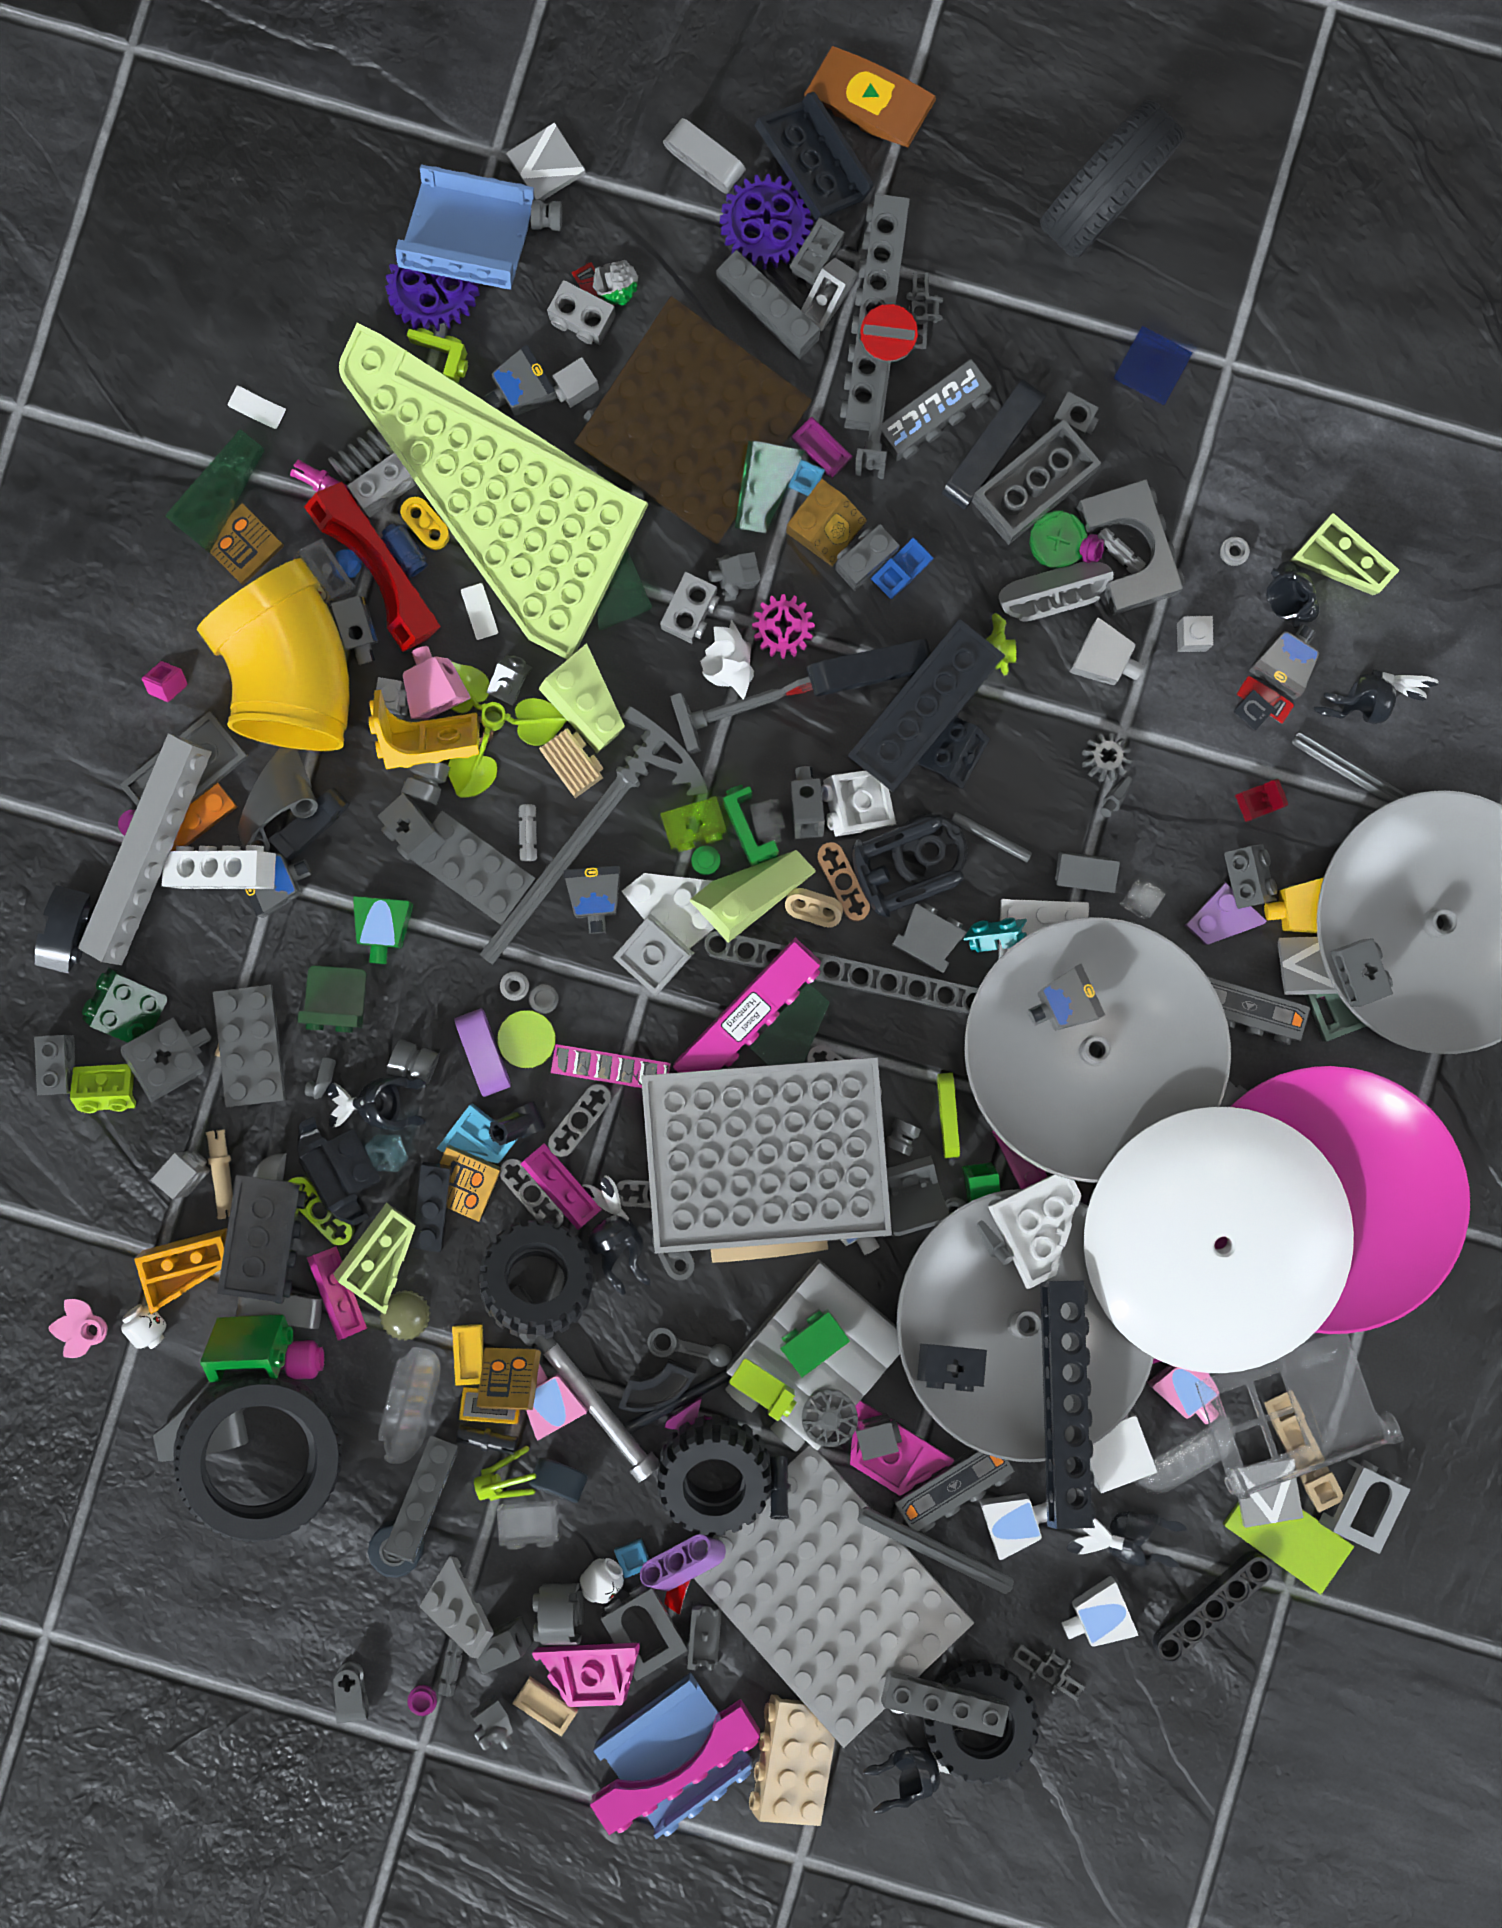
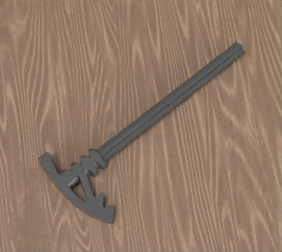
M628 706L620 717L623 721L646 730L641 736L644 743L641 746L634 745L632 747L635 752L634 756H625L624 760L627 765L624 768L618 766L615 769L617 773L616 779L479 955L492 965L564 874L563 870L569 868L628 790L632 787L638 788L640 786L638 778L640 775L647 776L649 774L646 769L649 764L675 772L677 776L672 781L673 785L689 783L691 787L686 793L687 796L708 793L698 767L686 750L665 730L636 709ZM666 744L682 760V763L679 764L658 757L656 754Z

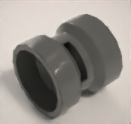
M532 200V230H541L544 227H548L552 231H561L562 201H552L550 204H545L542 200Z
M895 1118L892 1124L893 1131L890 1136L886 1137L885 1146L910 1156L913 1151L912 1143L914 1139L919 1137L922 1129Z

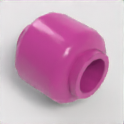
M313 1340L292 1341L286 1351L285 1364L281 1367V1370L285 1369L286 1375L294 1380L313 1379L318 1375L319 1371H323L324 1350Z

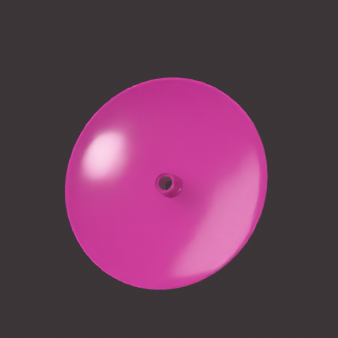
M1337 1066L1309 1067L1280 1074L1257 1085L1232 1104L1231 1107L1256 1111L1278 1119L1305 1136L1322 1152L1331 1164L1346 1193L1354 1232L1351 1267L1338 1302L1327 1319L1314 1333L1348 1334L1384 1326L1416 1309L1440 1287L1456 1263L1465 1241L1469 1224L1470 1191L1466 1169L1459 1149L1443 1122L1430 1107L1416 1095L1385 1077L1368 1071ZM1226 1236L1219 1237L1215 1241V1249H1223L1227 1245L1228 1239Z

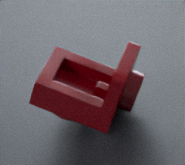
M1274 779L1235 795L1245 822L1288 806V801L1279 779Z

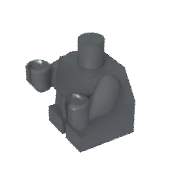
M755 552L738 554L733 557L725 554L720 558H716L717 570L708 572L710 583L720 582L721 589H725L722 592L725 595L724 601L736 600L739 589H752L761 580Z
M495 1695L470 1712L476 1724H482V1727L474 1731V1735L483 1750H487L492 1745L491 1741H494L496 1744L500 1742L504 1750L514 1744L510 1736L513 1730L508 1715Z

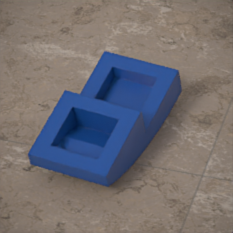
M913 537L894 558H890L871 580L890 599H893L935 558Z

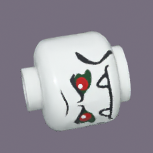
M139 1304L122 1318L124 1322L121 1327L123 1334L138 1349L146 1346L152 1349L165 1338L162 1333L166 1329V1322L157 1311L150 1314L148 1305L142 1306Z
M610 1558L593 1561L580 1577L583 1596L590 1602H609L623 1586V1570L620 1565Z

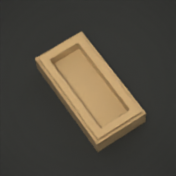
M532 1677L528 1678L513 1701V1705L561 1737L578 1712L577 1707H568L562 1697Z

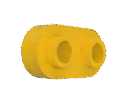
M411 497L404 501L401 506V516L404 522L426 547L433 550L443 548L450 538L446 524L422 498ZM420 510L422 514L419 518H413V511ZM434 531L440 532V537L436 540L430 538Z

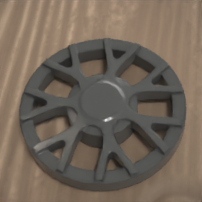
M819 1391L812 1395L804 1405L802 1411L804 1431L818 1445L825 1447L839 1446L848 1441L857 1428V1409L853 1401L840 1391ZM824 1395H830L829 1399L827 1400ZM833 1395L842 1398L838 1408L830 1406ZM822 1396L826 1406L819 1410L814 1400ZM844 1400L848 1403L846 1405H842ZM811 1403L814 1406V1409L809 1408ZM851 1407L853 1415L842 1418L840 1411ZM807 1411L818 1413V1421H807ZM841 1422L851 1426L847 1435L838 1429ZM820 1425L824 1431L817 1438L811 1433V1430ZM835 1430L837 1441H827V1431Z

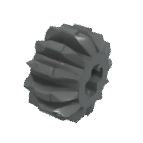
M1099 733L1096 736L1097 742L1092 739L1088 740L1087 745L1090 749L1082 751L1084 757L1090 758L1082 763L1083 767H1093L1088 773L1090 777L1099 772V782H1103L1106 775H1108L1111 782L1117 779L1116 773L1123 776L1127 771L1122 765H1130L1132 761L1129 758L1123 757L1131 752L1129 747L1124 749L1120 747L1125 742V739L1120 738L1115 743L1114 733H1110L1107 740L1102 733ZM1109 752L1112 755L1110 760H1113V762L1107 761L1104 763L1101 760L1104 755L1100 753L1105 754Z

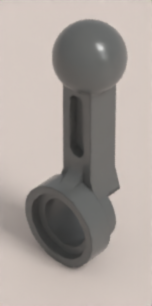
M667 1327L653 1330L647 1341L650 1352L657 1357H667L673 1352L678 1351L710 1359L711 1363L717 1367L728 1365L732 1359V1351L726 1344L719 1343L709 1346L681 1339L676 1336L674 1331ZM663 1333L670 1337L671 1346L669 1349L661 1350L657 1347L655 1341L658 1334Z

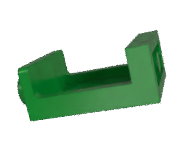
M738 785L726 791L727 796L723 798L724 807L751 867L777 857L779 850L774 840L757 847L739 804L752 799L751 787L743 788V785Z
M284 1315L217 1317L200 1361L209 1382H221L225 1369L265 1368L270 1378L277 1379L281 1367L285 1364V1354L288 1346L293 1341V1330L288 1326Z

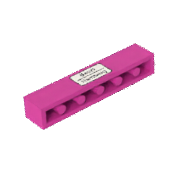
M795 937L676 1059L673 1068L680 1073L719 1070L724 1064L727 1067L731 1066L740 1055L737 1051L744 1044L749 1047L760 1034L757 1031L764 1023L767 1026L772 1024L780 1015L777 1010L784 1003L790 1005L799 996V987L804 982L810 984L821 972L818 970L821 961Z

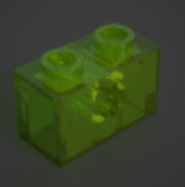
M716 796L660 813L671 849L677 848L678 852L694 848V843L705 840L706 844L723 839L722 834L727 833ZM696 819L697 823H703V825L699 826V832L694 833L692 829H686V827L690 826V820Z

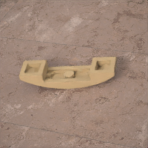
M827 1240L720 1248L711 1249L712 1263L762 1259L828 1250Z
M1289 1390L1264 1402L1288 1458L1291 1457L1293 1459L1295 1471L1317 1511L1321 1512L1340 1503L1344 1495L1333 1473L1329 1471L1303 1419L1304 1415L1292 1391Z

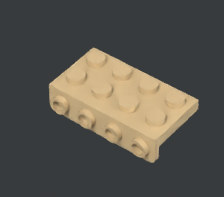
M771 1695L769 1703H766L764 1708L766 1724L765 1730L759 1738L761 1754L759 1762H756L754 1768L756 1783L755 1789L749 1797L750 1810H752V1813L759 1822L821 1826L835 1738L802 1701L781 1699L778 1695Z

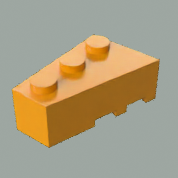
M227 1228L145 1249L134 1258L150 1314H153L165 1304L221 1270Z

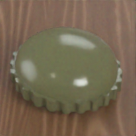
M403 1290L402 1292L398 1291L396 1294H391L386 1314L381 1312L380 1323L383 1325V1330H386L387 1334L391 1335L392 1338L404 1339V1341L420 1336V1333L425 1331L430 1321L429 1316L431 1312H429L430 1306L427 1305V1300H424L423 1296H420L418 1292L414 1293L412 1290Z

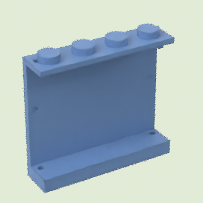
M421 165L422 184L405 240L398 239L396 245L398 267L511 290L531 220L534 187L521 183L515 184L500 181L495 178L471 175L466 172L446 170L437 166Z
M690 1672L595 1742L593 1751L600 1761L604 1758L607 1760L620 1780H647L662 1776L680 1767L697 1752L707 1738L715 1716L719 1711ZM743 1750L738 1751L732 1755L733 1759L724 1767L718 1768L715 1766L709 1770L707 1777L697 1784L691 1782L683 1787V1792L673 1800L668 1801L666 1798L658 1803V1808L646 1816L654 1826L655 1839L663 1834L665 1836L672 1834L679 1827L678 1823L687 1816L689 1819L695 1817L702 1811V1805L710 1799L716 1801L727 1792V1787L733 1782L740 1783L751 1774L750 1770L753 1768V1759L747 1751L743 1752Z

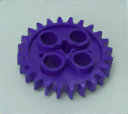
M767 174L765 181L761 182L759 176L755 175L753 184L745 178L743 189L735 185L733 191L735 195L727 194L726 202L728 204H722L721 212L724 214L720 215V223L723 224L721 235H728L725 238V245L734 244L731 254L736 250L741 252L742 256L746 259L748 257L752 259L751 264L753 266L758 261H762L763 269H766L768 262H772L776 269L780 259L788 265L789 255L795 258L811 232L808 229L812 228L813 220L808 219L812 213L808 208H805L806 204L803 199H799L800 195L797 190L791 191V181L783 186L781 185V176L775 182H771V177ZM756 204L759 209L752 211L746 205ZM782 205L787 208V211L779 212L774 207ZM764 219H767L769 224H764ZM753 231L758 234V237L749 238L745 233ZM783 233L787 238L779 240L774 237V234Z
M395 264L389 265L392 274L386 275L389 285L385 286L387 294L390 295L388 297L391 306H394L393 309L396 315L402 314L401 317L404 323L411 320L414 329L420 323L427 330L430 325H434L437 332L440 330V324L443 323L448 329H451V320L454 319L460 324L461 313L466 316L470 315L467 306L476 307L474 297L480 294L478 287H476L480 285L479 283L426 273L433 286H438L440 295L448 302V304H444L435 288L431 284H427L426 277L422 272L401 268ZM411 280H418L415 285H407ZM450 286H459L454 291L447 290ZM429 301L435 302V304L431 307L423 306L425 303Z

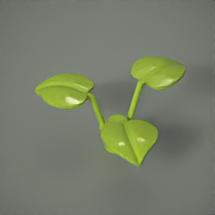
M452 662L471 699L451 709L460 714L469 712L473 706L478 710H482L481 721L485 727L479 755H473L469 758L450 759L448 764L451 767L448 773L456 795L466 798L484 792L492 785L496 778L497 764L495 760L491 757L483 756L491 731L499 730L504 725V722L508 721L513 725H518L517 733L522 741L529 745L540 746L553 739L567 720L552 703L537 698L525 699L517 704L515 708L517 719L512 718L508 713L505 714L504 707L499 703L479 704L485 701L489 695L487 690L490 683L487 676L477 668Z

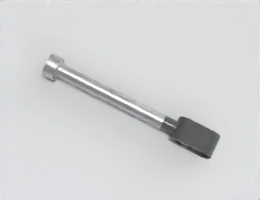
M516 1285L511 1290L518 1299L535 1304L520 1285ZM520 1333L519 1337L527 1346L530 1347L532 1344H536L633 1465L629 1471L638 1483L652 1474L658 1468V1458L653 1452L646 1454L554 1338L545 1339L544 1335H536V1340L527 1339L526 1334Z

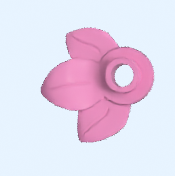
M67 1299L64 1301V1309L67 1316L57 1319L48 1329L56 1338L66 1342L63 1351L64 1357L78 1358L85 1355L91 1345L102 1342L107 1335L108 1328L106 1322L101 1317L93 1314L89 1304L78 1299ZM91 1324L97 1327L96 1335H92L89 1332Z

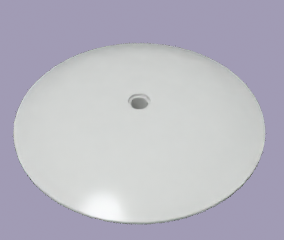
M1205 1107L1176 1113L1159 1120L1134 1136L1117 1152L1099 1178L1090 1199L1084 1227V1254L1089 1280L1097 1300L1115 1327L1130 1342L1152 1357L1175 1367L1205 1373H1229L1260 1367L1275 1361L1293 1351L1319 1329L1332 1312L1345 1287L1353 1255L1354 1232L1352 1215L1342 1183L1331 1164L1310 1140L1289 1125L1263 1113L1235 1107ZM1226 1236L1228 1239L1227 1245L1223 1249H1215V1241L1219 1237Z

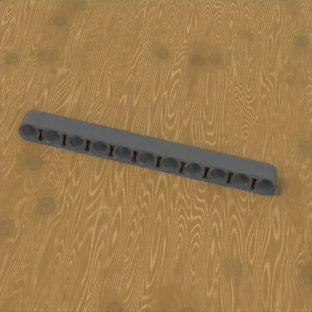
M714 931L705 939V949L710 957L760 969H765L769 965L766 960V955L769 951L778 950L781 952L786 947L781 944L737 935L729 943L725 940L726 948L720 953H715L709 947L710 941L716 937L723 938V936L718 931ZM744 943L752 945L755 950L754 955L749 959H743L738 955V948ZM812 952L821 961L818 968L821 972L814 980L967 1015L970 1012V1008L966 1004L967 996L969 994H976L978 988ZM833 962L838 965L839 975L837 977L829 978L824 974L823 967L826 963ZM855 969L865 970L868 975L867 982L856 984L852 979V972ZM891 975L895 978L896 986L893 990L887 991L881 987L880 980L882 976ZM918 981L923 984L924 993L921 997H914L910 994L909 985L911 982ZM942 987L952 991L953 998L948 1004L942 1003L938 999V991Z

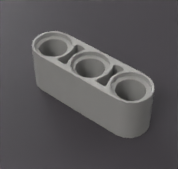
M684 118L680 119L663 141L665 147L674 156L723 193H728L746 171L740 160Z

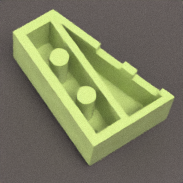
M1334 513L1320 525L1289 560L1299 566L1371 595L1380 593L1399 572L1398 568Z
M587 643L546 677L539 687V690L596 753H599L616 738L625 727Z
M386 1203L333 1275L336 1280L386 1314L392 1289L395 1288L401 1263L404 1261L415 1229L414 1223Z

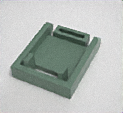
M1338 993L1304 994L1323 1042L1366 1027L1346 1006ZM1322 996L1325 998L1334 1021L1327 1025L1316 998Z

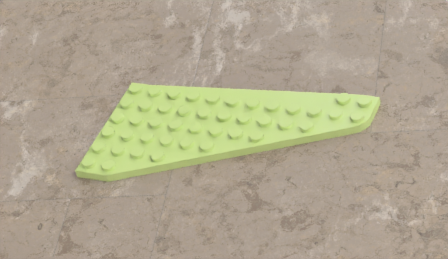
M357 323L339 362L340 376L344 384L397 455L530 641L568 660L576 653L648 507V503L613 485L386 337Z

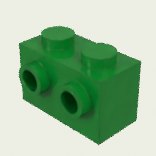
M818 1309L805 1319L808 1323L799 1331L795 1327L781 1338L783 1340V1343L780 1344L781 1351L802 1378L850 1342V1338L828 1309L823 1313Z

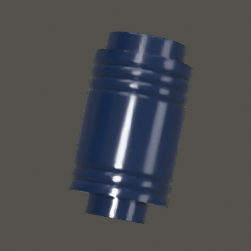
M393 523L381 532L383 535L381 540L384 541L387 549L409 578L416 576L428 566L426 556L403 524L397 526L396 523Z

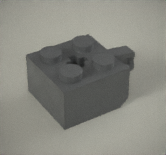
M173 1017L121 1046V1054L149 1100L153 1102L203 1072L204 1066L197 1055L202 1053L199 1047L210 1041L211 1036L206 1028L192 1035L188 1030L182 1032ZM157 1056H168L167 1065H164L162 1062L156 1064Z

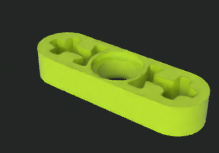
M953 1073L937 1074L944 1158L960 1157Z
M295 1177L288 1181L305 1184L306 1187L303 1191L307 1192V1196L311 1197L313 1193L317 1196L308 1178ZM318 1196L312 1199L306 1208L299 1209L332 1244L343 1245L353 1238L355 1233L354 1225H349L339 1219L333 1220L338 1227L346 1226L347 1229L344 1231L347 1235L346 1238L342 1236L336 1238L334 1236L336 1229L331 1224L327 1228L323 1226L324 1223L333 1217L329 1211L324 1219L314 1217L312 1208L315 1203L321 1202Z

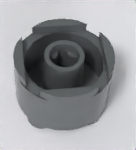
M543 1583L539 1588V1593H534L533 1611L538 1612V1623L534 1624L533 1629L535 1642H541L542 1645L580 1644L582 1634H577V1628L579 1625H584V1597L582 1591H577L581 1587L580 1583Z

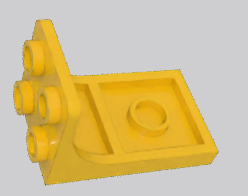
M381 689L374 691V700H370L372 716H369V727L371 734H377L378 741L375 742L377 756L379 759L383 758L386 769L408 768L416 764L439 763L443 760L469 758L473 755H479V719L477 713L421 722H408L397 718L387 709Z

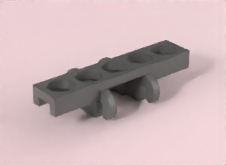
M913 272L912 293L906 294V299L912 300L911 314L917 324L923 325V329L918 330V335L923 337L922 344H915L914 349H926L927 322L933 321V323H937L943 319V316L939 315V303L943 302V298L938 297V295H934V297L929 296V273L917 274ZM917 279L925 280L923 288L917 287ZM928 303L933 304V314H927ZM922 307L925 313L922 316H917L914 313V309Z
M1021 1643L1018 1645L1011 1657L1031 1671L1029 1679L1034 1681L1037 1674L1053 1684L1050 1693L1055 1695L1056 1689H1059L1077 1701L1079 1699L1078 1696L1082 1690L1084 1691L1085 1686L1065 1673L1067 1669L1071 1668L1069 1665L1071 1659L1067 1658L1064 1661L1054 1654V1648L1046 1651L1044 1659ZM1021 1650L1029 1655L1024 1661L1018 1658V1653ZM1032 1659L1038 1661L1035 1667L1030 1665ZM1053 1660L1061 1666L1060 1669L1051 1664L1050 1661ZM1047 1666L1053 1668V1674L1049 1677L1043 1675V1669ZM1070 1683L1078 1687L1075 1693L1067 1690Z

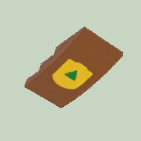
M834 46L831 47L804 94L806 96L810 92H815L824 104V107L831 109L834 116L858 124L863 132L905 147L910 146L936 100L935 95L908 79L876 63Z

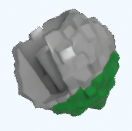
M627 260L612 262L611 265L608 263L603 267L595 268L593 288L597 295L611 305H626L633 297L634 292L637 291L638 275L634 267L630 266Z

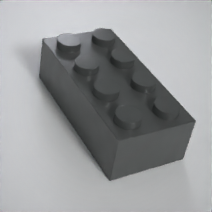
M1063 419L976 491L972 503L1009 545L1094 475L1101 462Z

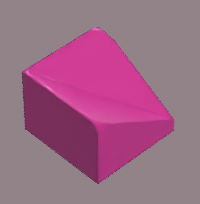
M160 661L142 677L147 692L166 702L172 700L187 686L182 669Z

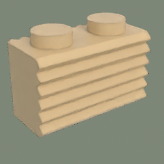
M567 728L539 749L574 798H576L603 779L600 771L604 768L594 755L588 757L582 748L587 745L576 731L571 734Z

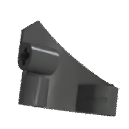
M280 747L255 782L243 809L237 829L243 851H246V845L264 846V852L269 851L270 844L263 827L281 812L291 808L295 817L308 818L317 811L318 804L312 792L310 780L296 749Z
M225 1369L221 1381L228 1377L233 1378L238 1373ZM208 1381L177 1415L154 1432L153 1439L158 1461H173L174 1442L180 1423L185 1418V1413L202 1393L210 1387H215L218 1382ZM245 1408L231 1414L218 1425L208 1442L206 1455L236 1448L249 1442L243 1415Z

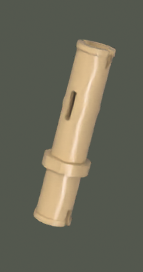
M225 1129L216 1130L217 1139H215L214 1131H208L206 1135L210 1155L208 1164H211L218 1214L217 1219H226L225 1210H227L229 1217L233 1192L229 1169L231 1158L227 1154Z

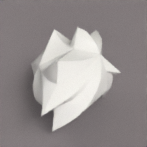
M731 619L730 628L714 627L715 642L705 650L706 656L700 662L703 668L702 673L707 680L717 686H732L740 697L744 699L749 682L754 677V670L750 666L751 643L742 639Z

